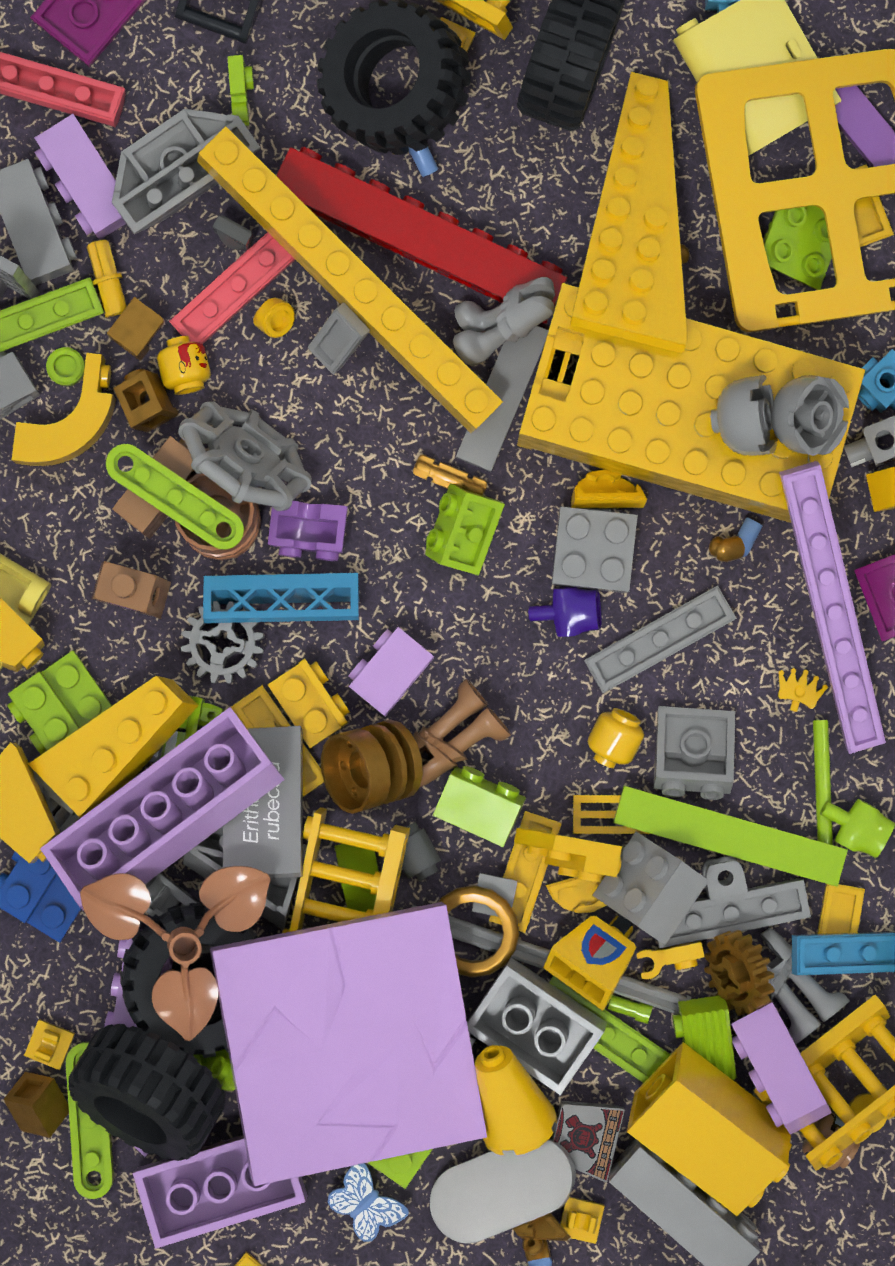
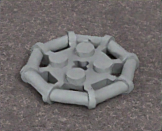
M210 401L203 403L200 410L194 416L184 419L179 425L178 433L185 440L192 458V469L197 474L203 473L232 495V501L238 504L246 501L272 506L277 511H284L291 507L292 501L300 493L308 491L311 487L312 478L305 471L298 455V444L293 438H285L260 419L259 412L252 409L249 412L221 407L216 402ZM202 442L208 444L209 451H205ZM281 479H283V480H285L286 482H288V484L285 485L284 482H283Z

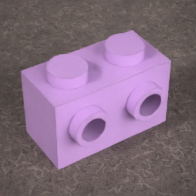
M399 627L393 633L387 629L373 645L378 650L369 662L362 659L348 676L353 680L349 687L385 717L434 659L431 653Z

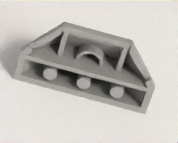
M183 109L121 151L112 204L134 235L166 220L219 184L197 162L198 153L225 126L253 154L261 148L239 116Z

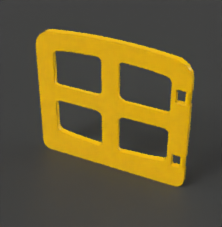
M883 49L709 73L697 82L695 96L736 324L741 330L757 332L895 310V300L891 301L889 288H895V279L871 282L865 276L854 216V204L858 199L895 194V164L863 169H852L846 164L833 91L837 88L885 83L891 88L895 100V49ZM800 94L804 99L815 159L814 173L807 177L766 183L753 182L750 175L745 134V104L751 100ZM817 206L823 211L825 216L836 284L833 288L782 294L776 289L768 264L758 217L761 213ZM795 303V316L777 318L775 305Z

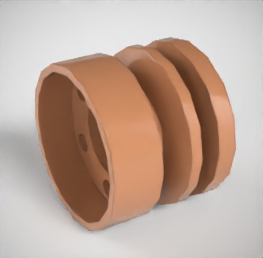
M203 473L196 474L187 482L231 510L241 519L244 533L241 541L235 547L218 549L175 521L177 529L193 550L204 557L220 561L237 558L249 550L259 536L262 521L259 505L246 501L238 504L232 501V495ZM224 522L219 523L216 527L218 536L222 538L229 536L231 532L230 525Z

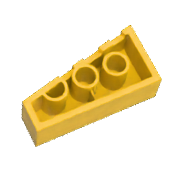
M155 676L28 763V765L81 818L130 782L199 705L173 679Z

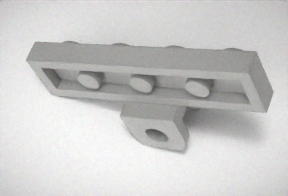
M724 856L706 860L703 863L702 876L709 880L705 886L707 897L696 899L666 945L658 940L657 942L659 948H665L713 938L728 931L741 930L742 932L810 918L811 914L804 879L801 877L747 889L743 868L734 857ZM729 871V875L725 880H718L720 872Z

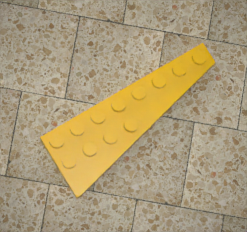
M631 72L570 325L683 353L687 343V326L668 81Z

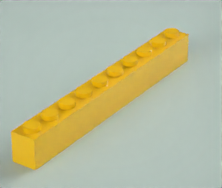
M226 126L198 153L197 162L340 304L345 303L370 329L369 333L470 433L475 431L503 403Z

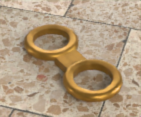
M475 885L456 888L441 897L438 902L446 904L448 914L462 903L476 902L484 904L495 911L502 922L503 939L500 947L494 954L486 959L476 961L463 959L455 954L458 974L468 977L485 976L505 966L516 951L520 934L517 916L508 901L491 889Z

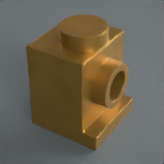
M144 369L132 371L124 377V382L113 388L132 429L149 432L179 415L177 409L172 406L157 373ZM148 394L150 400L145 403V397Z

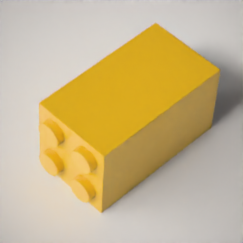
M684 1042L634 1092L627 1133L736 1216L747 1206L750 1208L754 1207L762 1198L765 1188L772 1181L775 1183L779 1182L788 1172L790 1167L788 1163L789 1151L792 1143H790L791 1135L784 1124L776 1127L765 1104Z

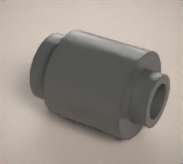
M414 822L407 826L410 828L402 869L408 879L416 876L420 882L439 871L436 863L442 859L425 829L420 830L417 823Z

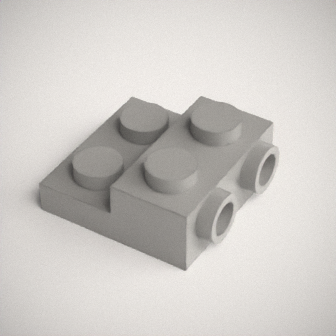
M658 706L653 789H662V794L668 797H681L685 795V791L701 792L700 796L708 800H718L723 798L724 794H730L734 783L735 711Z

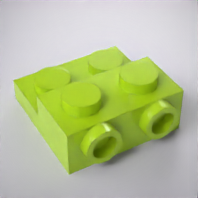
M74 650L9 692L8 695L12 702L7 704L15 719L20 724L26 720L34 731L29 738L40 754H43L112 706Z

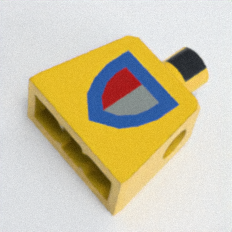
M590 916L553 945L543 968L603 1011L608 1005L637 948L635 943L628 939L633 932V926L622 916H616L609 925L597 916Z

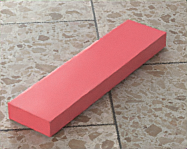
M267 232L169 322L182 336H189L190 342L203 344L291 265L295 259Z

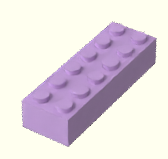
M229 707L41 847L40 850L79 907L84 911L80 891L85 885L117 873L134 875L146 884L285 779L239 717Z

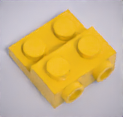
M516 828L514 843L527 845L528 854L545 856L544 864L559 867V875L600 882L602 875L617 877L621 869L620 855L622 846Z

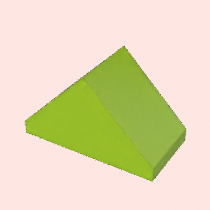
M346 844L335 845L338 866L375 874V871L380 872L375 851ZM341 883L347 908L366 912L367 909L374 910L377 895L370 894L371 890Z

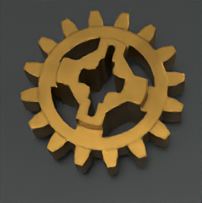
M741 930L725 932L715 936V940L708 942L707 946L710 951L704 954V958L710 965L704 968V972L711 975L712 980L708 985L710 988L716 987L718 991L716 996L719 995L726 1000L729 1011L735 1009L738 1016L745 1013L749 1015L771 1002L768 995L773 993L775 989L769 983V979L774 978V973L767 971L766 965L770 963V959L762 958L760 954L762 951L761 944L753 946L752 936L750 934L743 936Z

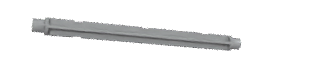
M448 915L452 938L492 952H496L500 947L503 939L502 933ZM518 939L516 951L512 958L544 969L543 967L550 950ZM623 975L614 991L615 994L677 1015L679 1014L678 1001L691 1000L689 995L684 996Z

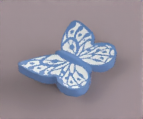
M366 1163L351 1166L344 1176L343 1183L345 1187L334 1189L328 1195L330 1208L342 1215L350 1214V1217L353 1218L354 1232L364 1242L373 1241L377 1237L380 1225L391 1227L405 1219L409 1214L408 1208L403 1203L394 1198L379 1195V1191L374 1190L372 1176Z

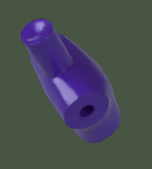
M577 587L553 588L552 605L529 606L528 610L530 622L554 620L557 637L577 636L584 632L600 630L602 625L601 601L598 590H586Z

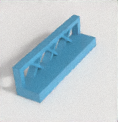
M358 573L204 576V623L359 620ZM213 601H218L219 604H228L229 601L235 603L228 611L212 612ZM327 602H350L351 609H333ZM274 603L266 611H256L250 605ZM288 603L312 604L305 610H295Z

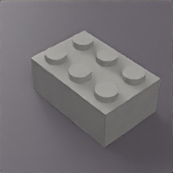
M512 957L501 970L467 1021L470 1034L488 1046L498 1045L510 1048L531 1076L559 1095L563 1093L601 1038L607 1025L606 1021Z

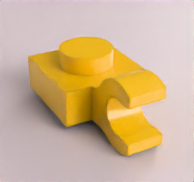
M701 940L658 950H640L636 953L637 959L649 957L654 961L653 969L642 972L641 978L652 979L656 977L664 965L674 964L675 970L698 966L697 959L704 957Z

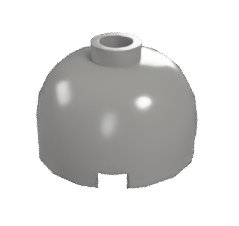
M765 375L746 377L733 381L720 394L717 409L711 410L710 418L713 432H720L723 442L733 452L741 455L757 456L775 453L777 447V439L770 440V430L773 429L771 410L774 397L770 385L762 386V383L766 380Z
M814 375L801 376L787 382L778 391L772 405L771 423L776 437L789 450L812 456L831 453L840 444L847 430L848 421H843V407L849 408V401L844 388L835 379Z

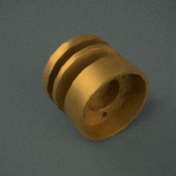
M390 719L361 729L357 728L330 736L323 745L321 754L323 780L334 803L345 812L354 814L381 806L382 804L414 796L420 788L423 776L421 754L411 732L401 722Z

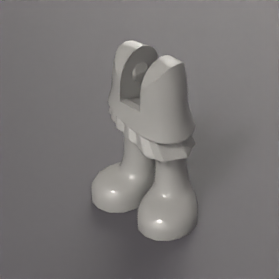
M540 277L527 283L516 285L506 293L503 303L491 310L484 311L480 305L473 301H463L456 305L454 310L455 318L459 326L464 330L454 335L453 339L454 348L460 359L470 366L478 365L488 359L506 341L516 343L520 337H527L531 330L554 314L555 308L554 303L551 301L555 296L552 280L547 277Z
M769 927L760 933L768 948L777 956L766 965L767 971L774 973V978L769 979V983L774 987L775 991L768 996L770 1000L776 998L791 1020V1026L788 1031L795 1044H797L816 1030L821 1023L808 1011L787 985L786 981L788 978H791L807 997L823 1022L837 1013L850 1000L841 992H827L811 975L792 974V946L775 930Z

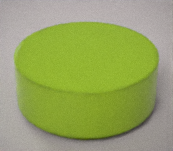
M58 348L47 359V373L60 386H73L84 376L85 361L80 353L72 348Z

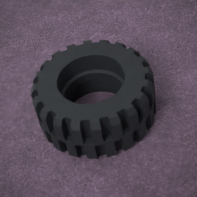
M376 0L369 3V9L367 10L360 6L350 12L352 18L347 22L341 20L334 28L338 31L334 38H327L323 46L327 51L325 58H319L317 70L323 74V77L317 80L318 93L325 96L321 101L325 113L332 116L331 121L348 136L364 146L384 154L388 151L395 155L407 154L409 147L417 152L427 148V140L433 139L436 142L445 135L443 129L449 123L454 126L460 116L455 113L459 105L463 107L466 105L469 96L463 92L464 86L471 84V73L464 68V66L469 64L467 52L461 48L462 41L454 31L448 28L447 24L414 2L408 4L404 0H389L387 4L383 0ZM405 46H414L419 56V73L414 87L397 104L387 108H373L369 97V82L375 66L392 50Z
M625 0L550 1L518 96L517 108L523 115L568 131L580 128L608 55Z
M189 903V906L186 907L176 905L167 908L168 912L160 916L155 914L151 919L169 933L179 927H188L195 930L204 914L210 909L203 906L202 903ZM213 916L199 940L201 944L216 947L259 937L252 928L241 932L226 931L218 926ZM146 926L142 931L138 929L137 934L132 938L133 943L131 947L125 951L123 971L120 972L122 996L134 1024L144 1032H152L161 1036V1039L169 1043L171 1041L179 1046V1049L187 1054L190 1053L192 1056L203 1055L204 1058L215 1057V1052L223 1049L228 1052L220 1007L214 1010L207 1025L190 1041L185 1040L156 1013L152 1003V989L160 977L162 968L170 957L167 941L162 940L161 936L149 926Z
M111 1024L99 1029L72 1070L68 1081L70 1096L73 1101L78 1102L77 1106L80 1110L87 1113L94 1123L104 1127L106 1132L114 1137L117 1136L124 1140V1143L132 1147H138L150 1155H159L160 1158L167 1160L173 1158L175 1161H182L198 1154L225 1108L224 1090L221 1089L220 1082L212 1077V1072L206 1066H202L197 1062L198 1059L190 1053H185L171 1041L169 1043L161 1039V1036L144 1032L141 1028L135 1026L129 1028L125 1024H116L114 1026Z

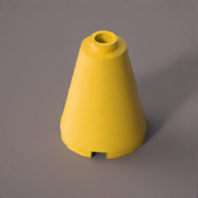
M498 1045L486 1047L475 1060V1071L487 1137L482 1139L487 1149L498 1155H504L502 1150H514L516 1155L535 1150L548 1141L553 1134L552 1126L554 1122L557 1123L555 1109L510 1048Z

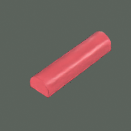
M0 52V94L64 113L74 114L75 116L109 126H117L125 102L126 92L124 87Z

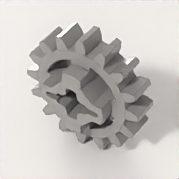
M213 601L212 612L228 611L235 603L229 601L225 610L221 609L218 601ZM199 607L201 618L197 620L189 617L187 620L193 628L191 631H182L181 633L182 636L189 639V644L182 646L181 651L192 654V657L186 662L187 666L191 667L198 664L200 667L197 671V676L202 678L209 672L211 673V683L214 684L218 682L220 676H224L227 684H232L233 674L235 673L245 679L247 675L244 668L247 665L253 668L258 667L256 661L252 659L254 654H264V650L256 646V641L265 638L264 634L254 633L253 630L260 622L241 623L246 630L248 641L238 638L234 631L235 623H219L218 626L207 632L201 630L206 623L203 621V607ZM227 632V638L233 641V643L240 645V647H225L223 653H218V647L205 639L221 638L222 633ZM197 644L206 646L211 653L210 665L200 656ZM237 653L245 655L236 665L225 668L227 659Z

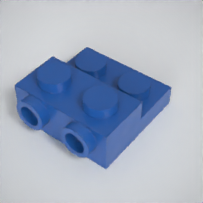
M14 852L11 859L17 863L10 875L4 872L0 875V908L23 923L30 924L61 943L82 909L48 860L42 862L38 859L35 863L29 864L17 852Z

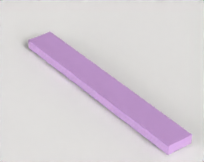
M818 461L781 471L779 474L846 749L849 754L885 744L886 741L821 465Z

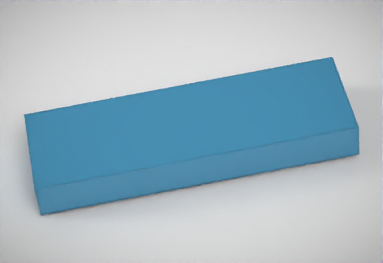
M895 932L792 935V974L895 972Z

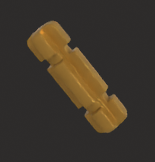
M421 454L418 457L413 469L415 476L425 480L430 477L433 479L432 483L448 489L450 484H454L466 491L484 495L487 488L486 480L475 475L473 478L467 477L469 473L441 461L438 465L434 463V458Z

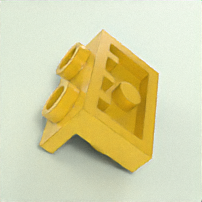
M304 658L298 662V665L269 683L268 687L294 726H301L303 739L311 749L347 725L348 722L344 716L350 713L338 693L331 697L323 686L329 679L319 664L314 662L309 665Z

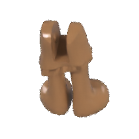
M465 679L459 685L456 703L429 728L423 726L419 733L415 731L412 735L418 744L420 754L426 751L431 758L430 761L422 766L423 776L420 787L436 780L450 769L458 767L457 762L468 760L464 752L483 738L490 737L497 741H503L511 736L510 731L495 712L490 708H486L468 727L449 742L443 741L444 737L461 722L488 705L468 679Z

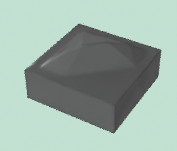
M219 215L212 226L215 234L230 249L247 251L254 242L252 231L223 215Z

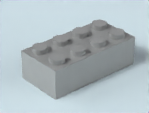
M634 1139L612 1164L609 1183L704 1266H748L760 1253L759 1236L755 1232L757 1226L743 1213L735 1216L638 1140Z

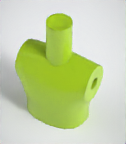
M857 799L849 812L828 801L820 812V815L841 825L835 839L837 843L851 851L866 853L874 858L880 855L895 827L893 821L881 814L877 808L861 799Z

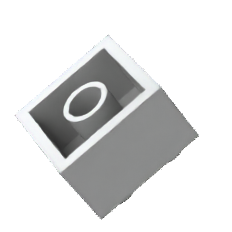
M560 507L551 585L628 593L630 590L638 515Z
M635 832L621 852V869L617 877L605 876L593 893V896L666 945L709 880L677 857L638 832Z

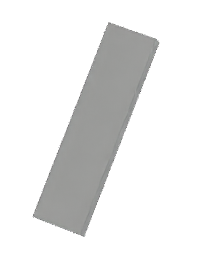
M536 326L527 337H520L516 343L506 341L503 344L486 384L503 403L472 433L468 430L466 431L456 455L457 459L488 472L492 471L542 353L549 330Z
M717 585L585 659L584 662L603 694L737 618Z

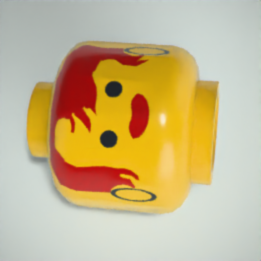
M179 336L167 340V347L162 349L157 355L163 385L167 389L174 390L175 395L190 394L204 389V383L210 379L211 371L203 344L190 342L189 336Z

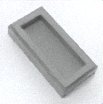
M342 303L333 311L309 344L308 349L334 375L345 365L370 332V329L345 303Z

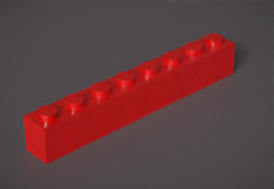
M292 147L289 148L276 176L316 216L500 303H503L504 296L514 286L527 283L536 278L547 277L554 284L555 296L551 301L554 303V307L556 306L562 283L566 284L567 277L561 275L563 270L555 264L542 261L540 265L527 259L528 253L519 247L508 244L504 248L492 242L494 239L492 235L477 228H473L472 232L458 226L459 220L449 214L439 212L436 216L423 210L425 205L415 198L405 195L402 200L389 194L391 189L379 181L370 179L369 183L355 178L356 172L345 165L336 163L332 167L321 162L322 156L311 149L301 147L300 151ZM549 318L543 321V323L547 324Z

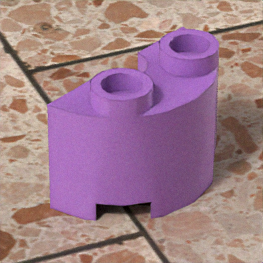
M292 501L291 507L284 511H277L272 507L268 545L279 547L278 555L301 558L302 551L316 552L315 559L338 561L339 554L343 553L348 507L330 504H309L299 501Z

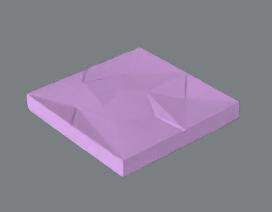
M438 902L210 948L251 1181L254 1186L487 1137L446 904Z

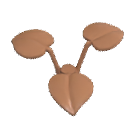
M229 866L212 872L203 881L199 889L201 902L210 910L204 914L195 930L188 927H179L171 933L165 931L150 917L144 915L150 906L151 897L145 883L134 875L117 873L85 885L80 891V897L87 918L106 937L114 940H129L137 934L141 921L161 936L162 940L167 941L170 956L176 963L181 964V971L169 970L157 979L152 989V1003L159 1017L176 1030L185 1040L190 1041L207 1025L218 1000L217 983L212 972L204 967L188 970L189 965L194 963L201 954L202 947L199 938L204 934V929L213 916L218 926L226 931L241 932L252 927L259 920L265 908L271 878L267 873L248 866Z

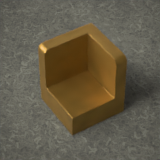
M134 297L109 329L107 335L111 340L141 361L150 350L147 345L163 325L164 319Z
M24 1072L3 1099L21 1131L47 1138L53 1135L69 1114L68 1103L55 1079L34 1073Z

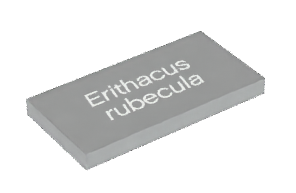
M301 726L249 728L248 731L285 780L223 826V868L229 866H248L267 873L271 879L303 877V730Z

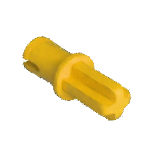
M107 240L94 241L87 245L96 278L93 280V285H98L105 317L120 315L127 307L119 280L123 278L122 274L117 273L109 242Z

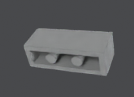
M26 159L0 170V213L23 272L37 286L75 271L71 260L76 259L77 256L69 237L62 239L57 225L62 224L63 220L56 203L48 204L43 190L48 189L49 185L42 168L34 169L30 160Z

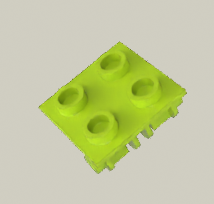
M817 206L775 211L772 222H769L768 225L769 230L764 236V247L771 272L774 269L813 289L820 290L832 258L823 211Z

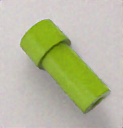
M612 995L608 1010L633 1017L636 1021L648 1024L653 1008L651 1005L642 1002L637 1003Z

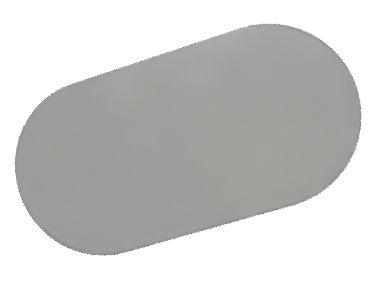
M549 1139L539 1148L525 1154L516 1155L514 1150H502L504 1155H498L491 1151L446 1170L434 1183L430 1195V1211L436 1226L445 1236L456 1242L476 1243L560 1209L569 1199L576 1179L575 1165L569 1152L558 1142Z

